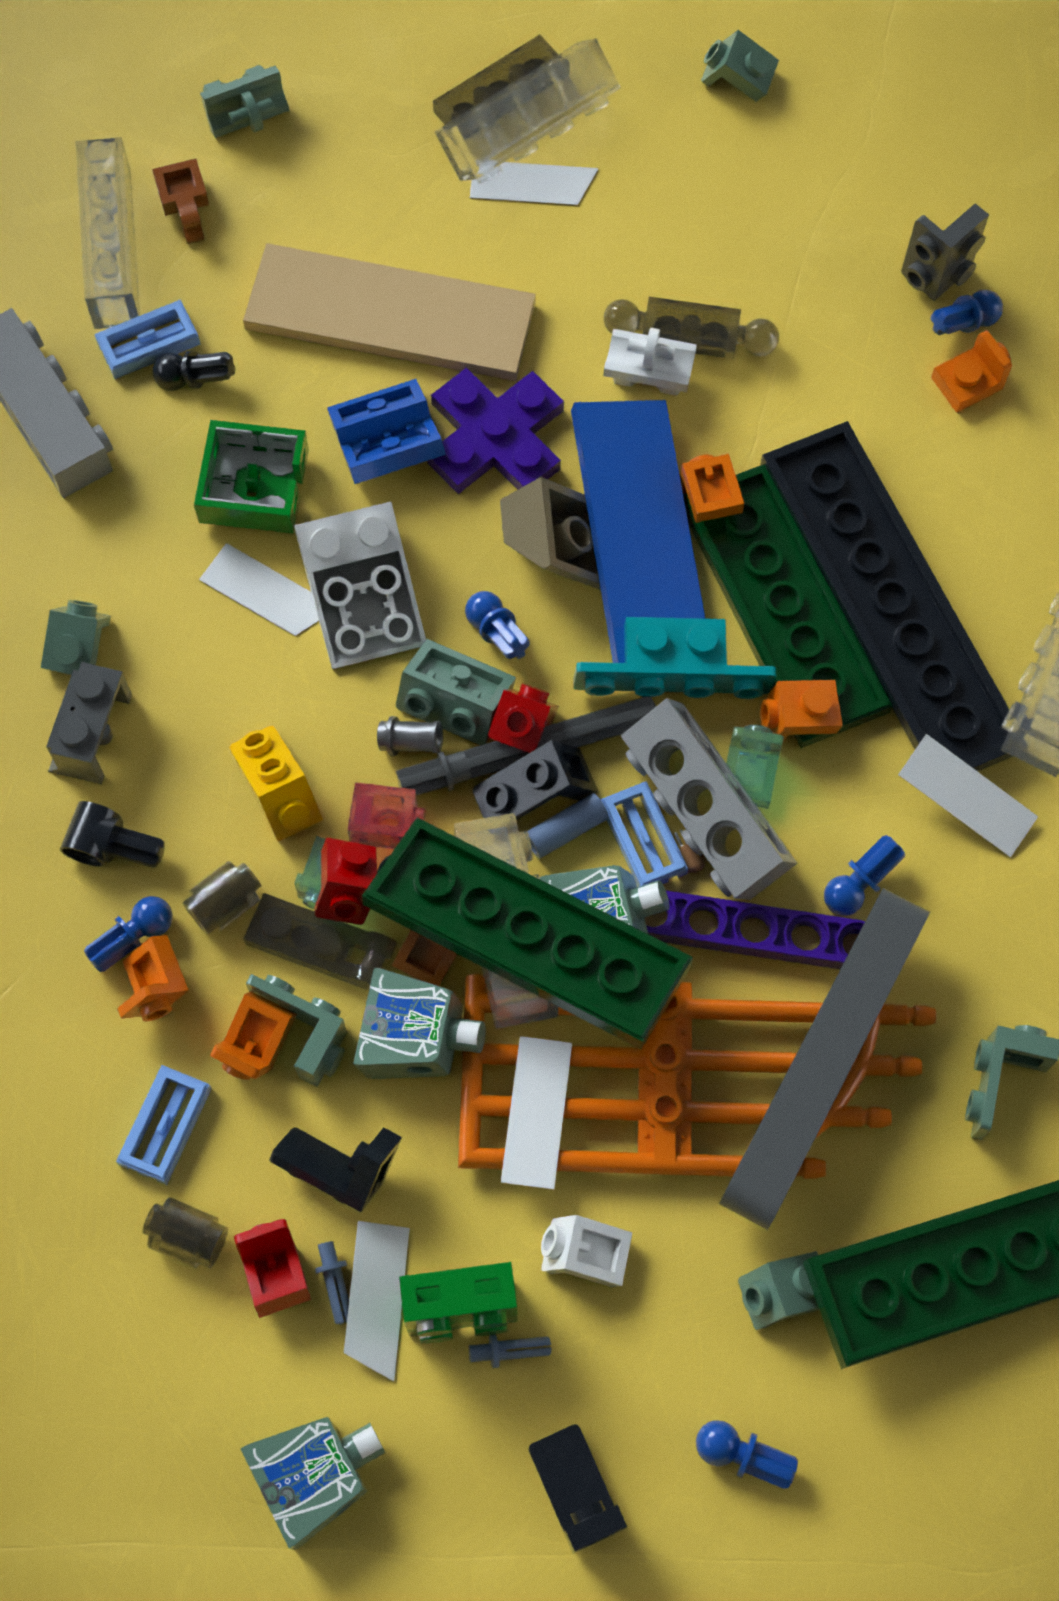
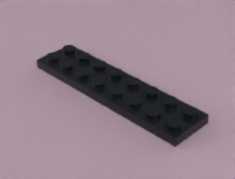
M843 422L763 454L760 465L763 464L778 489L820 571L861 644L914 749L917 748L927 734L977 772L1025 752L1029 743L849 422Z

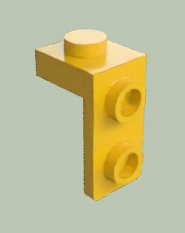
M274 726L252 731L241 740L229 746L232 756L253 789L269 827L278 842L323 820L305 774Z

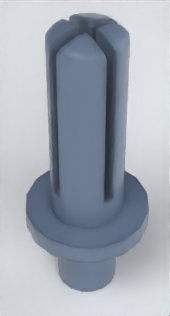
M333 1241L318 1244L322 1266L315 1268L316 1274L323 1273L334 1322L341 1325L344 1324V1321L347 1323L349 1299L341 1269L348 1266L347 1261L338 1262Z
M496 1334L489 1336L488 1344L469 1345L470 1362L491 1360L492 1368H499V1363L502 1360L549 1356L552 1347L506 1351L507 1349L551 1345V1341L547 1336L498 1341Z

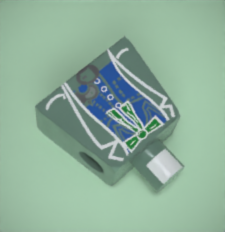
M612 865L539 877L540 880L647 934L645 917L667 911L670 908L667 892L660 880L637 887L633 875L621 866Z
M374 968L353 1064L370 1079L447 1076L451 1071L455 1050L481 1053L486 1036L485 1022L461 1019L463 1004L454 992L449 989L381 968Z
M329 1417L270 1436L241 1448L288 1548L296 1550L304 1545L367 1493L356 1469L385 1454V1450L371 1423L340 1438Z

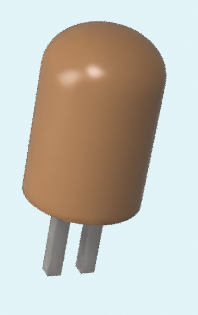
M675 832L674 835L680 845L679 850L688 867V872L697 873L701 871L705 865L702 856L697 855L687 843L683 845L677 832Z

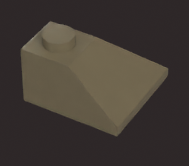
M540 477L500 499L503 538L506 545L545 570L601 590L584 494Z

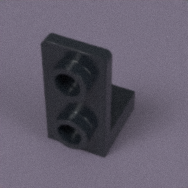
M553 740L473 788V794L487 829L495 832L557 796L580 801L592 793H598L581 749Z
M383 1127L370 1144L362 1141L352 1157H349L299 1128H292L273 1149L269 1160L271 1163L287 1171L290 1175L300 1178L329 1194L338 1202L347 1204L362 1212L383 1185L402 1137Z
M573 1424L530 1444V1456L573 1554L627 1527L618 1505L614 1506L583 1433L577 1424Z

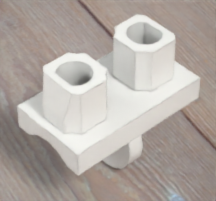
M650 328L648 335L613 329L604 367V376L613 378L615 384L631 387L633 384L641 383L656 386L661 393L678 395L680 391L687 392L697 345L660 338V329Z

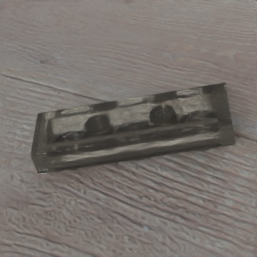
M539 34L433 100V112L461 142L566 76L567 63Z

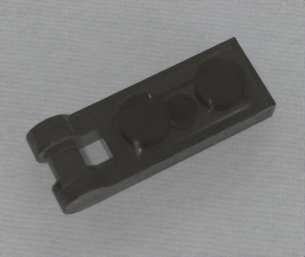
M263 893L243 938L248 946L366 990L370 988L374 968H382L385 959H391L397 945L395 940L384 934L373 931L369 932L340 921L318 918L312 910ZM354 948L366 952L361 964L348 962Z

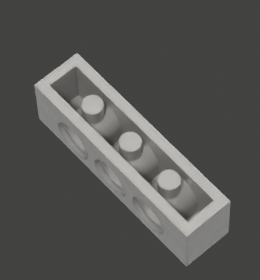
M666 698L621 735L629 747V750L626 752L629 762L641 775L645 776L648 774L658 788L654 791L657 802L669 815H677L686 828L682 832L684 840L697 855H705L715 869L710 873L714 883L726 896L730 897L733 895L737 899L751 900L798 864L683 703ZM680 749L684 756V764L682 769L673 775L669 769V759L675 751ZM708 789L713 797L712 807L706 814L701 815L697 809V799L704 790ZM737 829L742 838V845L735 855L730 856L726 850L725 841L728 834Z

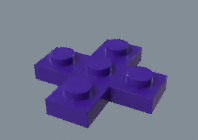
M467 368L431 394V404L457 430L442 441L446 455L428 460L427 463L457 494L461 493L492 467H495L517 490L540 477L549 479L561 470V460L535 433L564 411V401L533 371L498 398Z

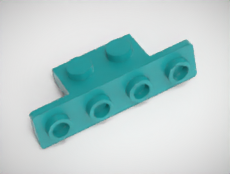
M626 617L624 623L625 663L579 662L575 668L573 689L585 690L587 694L593 696H606L615 691H635V694L642 697H656L664 692H684L686 696L691 698H705L714 693H734V696L740 699H754L770 692L776 679V667L727 665L725 619Z

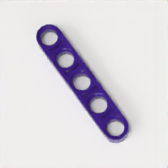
M666 890L670 906L669 910L666 911L667 920L658 927L647 926L649 935L664 943L840 970L848 956L843 948V939L850 934H859L865 921ZM699 910L709 911L716 917L718 928L708 935L696 933L689 924L690 916ZM749 918L762 920L769 929V936L764 941L757 943L746 940L740 932V925L743 921ZM799 926L812 927L820 937V944L813 950L799 949L792 941V931Z

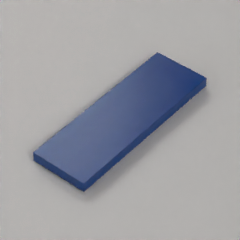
M666 400L575 402L571 409L613 663H625L624 623L626 617L705 619Z

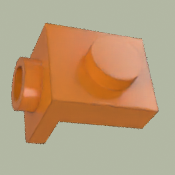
M835 680L778 681L766 699L762 701L760 708L761 724L764 729H768L770 744L782 745L788 735L837 734L843 724Z
M167 935L151 936L122 961L135 994L120 1005L117 1010L121 1019L142 1017V1020L145 1022L154 1021L169 1014L173 1010L171 1005L189 991Z
M250 991L244 994L224 1041L214 1045L210 1056L222 1062L223 1070L234 1077L244 1080L257 1079L273 1069L297 1014Z

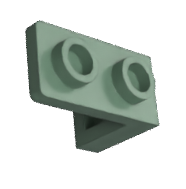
M251 974L246 982L249 992L252 991L297 1014L296 1019L314 1027L294 1067L300 1079L318 1087L324 1074L331 1077L335 1073L344 1055L345 1049L340 1045L347 1034L344 1020L339 1017L341 1011L320 998L314 997L310 1003L294 995V987L278 977L267 975L265 980Z
M998 1025L987 1040H980L974 1062V1070L982 1072L979 1091L971 1090L965 1114V1120L973 1122L971 1138L982 1140L991 1131L1002 1063L1047 1072L1058 1061L1059 1039L1047 1037L1045 1030L1035 1026L1018 1025L1015 1026V1029Z

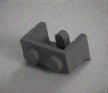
M81 662L79 671L73 670L46 746L52 757L48 772L102 784L105 775L96 758L99 745H106L113 738V733L107 722L114 701L129 704L132 697L122 671Z

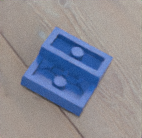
M417 379L327 407L354 484L446 455L442 439L431 418L426 398Z

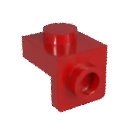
M522 683L519 691L514 689L503 690L488 736L493 740L531 753L538 748L545 726L553 724L559 706L547 702L550 695L549 692Z
M326 837L321 851V890L314 906V915L316 917L356 925L365 923L370 908L363 905L362 895L377 875V852L375 846Z
M285 1219L259 1224L248 1231L234 1236L236 1248L243 1262L253 1304L259 1318L312 1300L298 1250Z

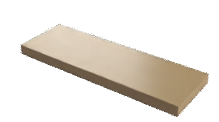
M266 243L243 323L245 330L462 371L467 368L471 373L516 381L536 303V294Z

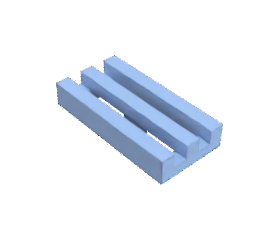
M181 300L94 334L114 379L154 364L164 354H178L200 345L199 336ZM174 320H180L177 323H174L157 331L154 330V328H157ZM137 336V339L132 340L115 348H111L112 345H115L117 343Z
M647 781L601 799L609 816L607 822L638 887L658 880L665 884L672 877L677 876L679 878L687 875L688 867ZM640 797L671 865L663 867L632 799ZM622 805L653 872L646 873L615 806Z
M161 1065L116 1163L126 1169L130 1168L143 1176H149L167 1185L212 1089L210 1084ZM169 1082L177 1083L142 1160L135 1158V1154ZM188 1090H194L160 1166H154Z

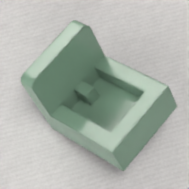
M737 30L723 42L720 39L715 41L704 57V63L707 66L701 82L709 87L723 77L757 102L767 94L779 60L740 30Z
M68 600L67 606L50 610L41 668L72 675L73 670L79 671L81 662L96 665L101 630L110 625L111 616L97 613L98 606L96 604L78 600Z
M817 1251L769 1262L739 1277L738 1283L742 1292L743 1303L749 1312L752 1324L756 1330L767 1328L784 1319L819 1311L816 1298L802 1263L808 1258L817 1256Z

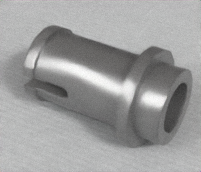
M391 716L388 721H380L378 725V748L380 751H387L390 756H396L399 751L439 753L443 745L442 723L440 721H399L398 717Z

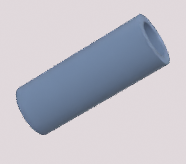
M592 793L526 831L524 836L534 855L541 859L608 820L609 816L600 798L595 793Z

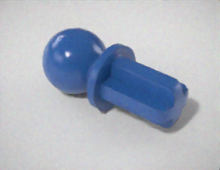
M987 289L979 290L971 296H960L954 301L953 305L933 312L930 318L934 323L933 331L938 335L950 334L959 330L971 333L980 326H991L1000 319L1003 313V302L996 292Z
M480 591L473 594L465 606V615L468 622L473 627L479 629L480 636L486 642L494 643L507 659L514 657L517 659L523 658L526 655L525 650L530 646V642L527 636L515 624V615L509 609L503 607L502 601L494 593Z
M885 835L856 863L851 860L848 864L854 872L850 876L841 875L833 878L825 887L824 901L828 909L840 916H849L856 913L864 903V890L870 886L878 892L881 888L877 884L905 858V852L902 847L891 837Z
M156 896L142 898L133 907L131 920L125 923L120 916L114 919L116 925L87 945L84 949L85 955L98 971H106L132 950L137 949L141 945L139 941L141 937L160 936L170 928L173 920L170 905L162 898Z
M714 1420L706 1423L701 1427L696 1437V1449L704 1462L717 1467L728 1465L731 1462L737 1463L739 1468L736 1476L741 1478L744 1473H747L785 1489L789 1488L792 1484L798 1467V1459L795 1456L756 1441L757 1434L751 1433L748 1443L741 1441L736 1429L725 1421Z

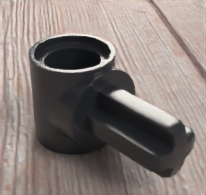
M80 801L77 804L60 851L77 862L95 867H101L105 862L110 863L114 857L154 868L157 867L163 858L165 842L160 838L123 828L121 816L105 806L93 802Z

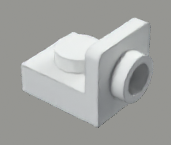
M579 1215L554 1218L542 1238L541 1253L544 1258L541 1269L543 1272L550 1274L567 1273L610 1287L622 1286L632 1232Z

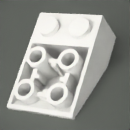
M391 501L294 525L332 669L407 651L423 645L426 638Z

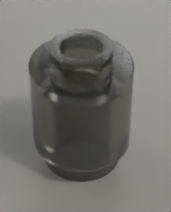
M228 860L190 889L191 896L183 901L182 904L197 925L208 935L216 928L222 931L257 904L260 899L255 891L261 888L262 885L245 863L242 862L236 867Z
M170 1197L163 1206L157 1203L154 1204L145 1220L142 1233L149 1236L147 1242L149 1249L194 1268H197L200 1264L212 1268L224 1247L228 1235V1227L219 1224L218 1217Z

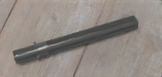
M645 696L545 726L538 748L551 740L578 748L622 735L653 710L656 705L651 697ZM494 741L446 756L443 752H439L436 759L399 769L395 772L403 798L408 799L444 787L448 791L454 790V784L501 771L529 754V752Z

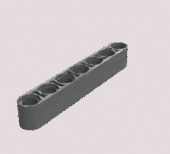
M885 888L882 889L719 1202L720 1205L766 1230L769 1229L910 954L930 911Z

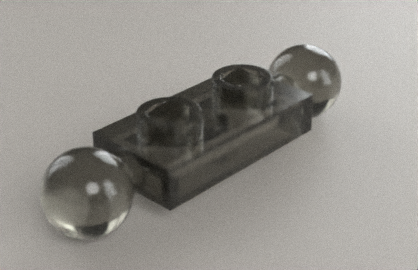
M649 296L646 312L639 311L638 307L629 300L619 299L607 306L603 317L605 327L611 334L613 329L633 333L636 330H642L644 335H648L650 328L660 329V338L696 344L695 354L734 359L736 344H743L745 349L752 355L765 356L773 352L779 343V331L773 322L768 319L758 318L752 320L746 326L739 325L741 309Z

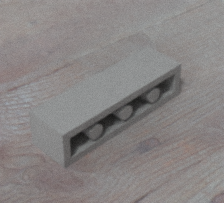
M13 308L0 314V402L61 496L65 498L113 471L107 455L108 452L113 450V447L102 427L98 424L92 428L85 417L90 415L78 391L75 389L68 393L62 384L67 379L56 358L53 355L45 358L39 349L44 344L32 322L29 320L23 324Z

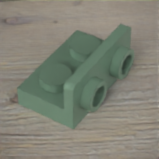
M426 639L402 672L396 708L426 722L440 721L444 730L478 745H483L489 738L488 733L503 690L513 689L516 677Z

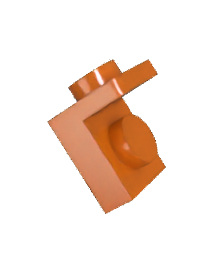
M986 330L978 334L972 349L935 367L931 378L955 412L958 413L1004 388L1012 368L1011 358L1006 347L1002 343L996 342L989 331Z
M704 454L691 459L689 462L682 463L680 475L683 494L687 493L696 523L743 513L744 501L729 454L715 457L710 454Z

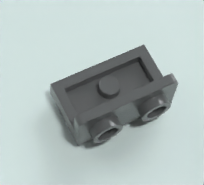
M975 203L944 231L925 215L919 217L914 223L901 270L908 283L914 289L923 291L933 301L939 298L954 283L957 286L965 283L976 269L977 264L974 262L976 253L985 242L986 237L983 235L989 214Z

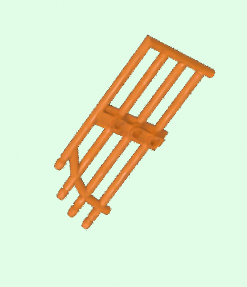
M472 974L467 975L465 978L464 1019L485 1022V1013L575 1016L535 994L486 992V976ZM682 982L642 1050L626 1047L572 1046L569 1067L639 1069L638 1100L566 1098L563 1119L638 1121L637 1152L559 1150L557 1171L733 1177L743 1156L691 1154L692 1122L760 1124L770 1104L692 1101V1070L787 1073L797 1053L693 1050L692 1019L813 1023L823 1002L692 998V983ZM883 1004L816 1138L830 1127H862L867 1125L869 1128H883L891 1126V1110L882 1107L863 1109L862 1106H847V1104L866 1076H892L893 1074H898L899 1077H912L921 1075L922 1060L913 1056L894 1058L892 1055H873L880 1025L906 1026L908 1023H912L913 1026L932 1025L936 1023L935 1008L925 1005L907 1007V1005ZM484 1043L481 1053L462 1052L458 1168L502 1170L505 1148H480L481 1116L509 1117L512 1096L482 1095L483 1064L516 1065L519 1044ZM805 1157L796 1177L802 1176L803 1179L825 1177L826 1161Z

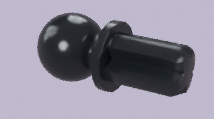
M192 350L187 351L183 357L175 353H167L155 361L153 377L155 382L165 390H179L186 384L190 388L196 389L202 387L206 382L230 379L235 374L236 367L233 364V356L227 352L200 355L197 351Z

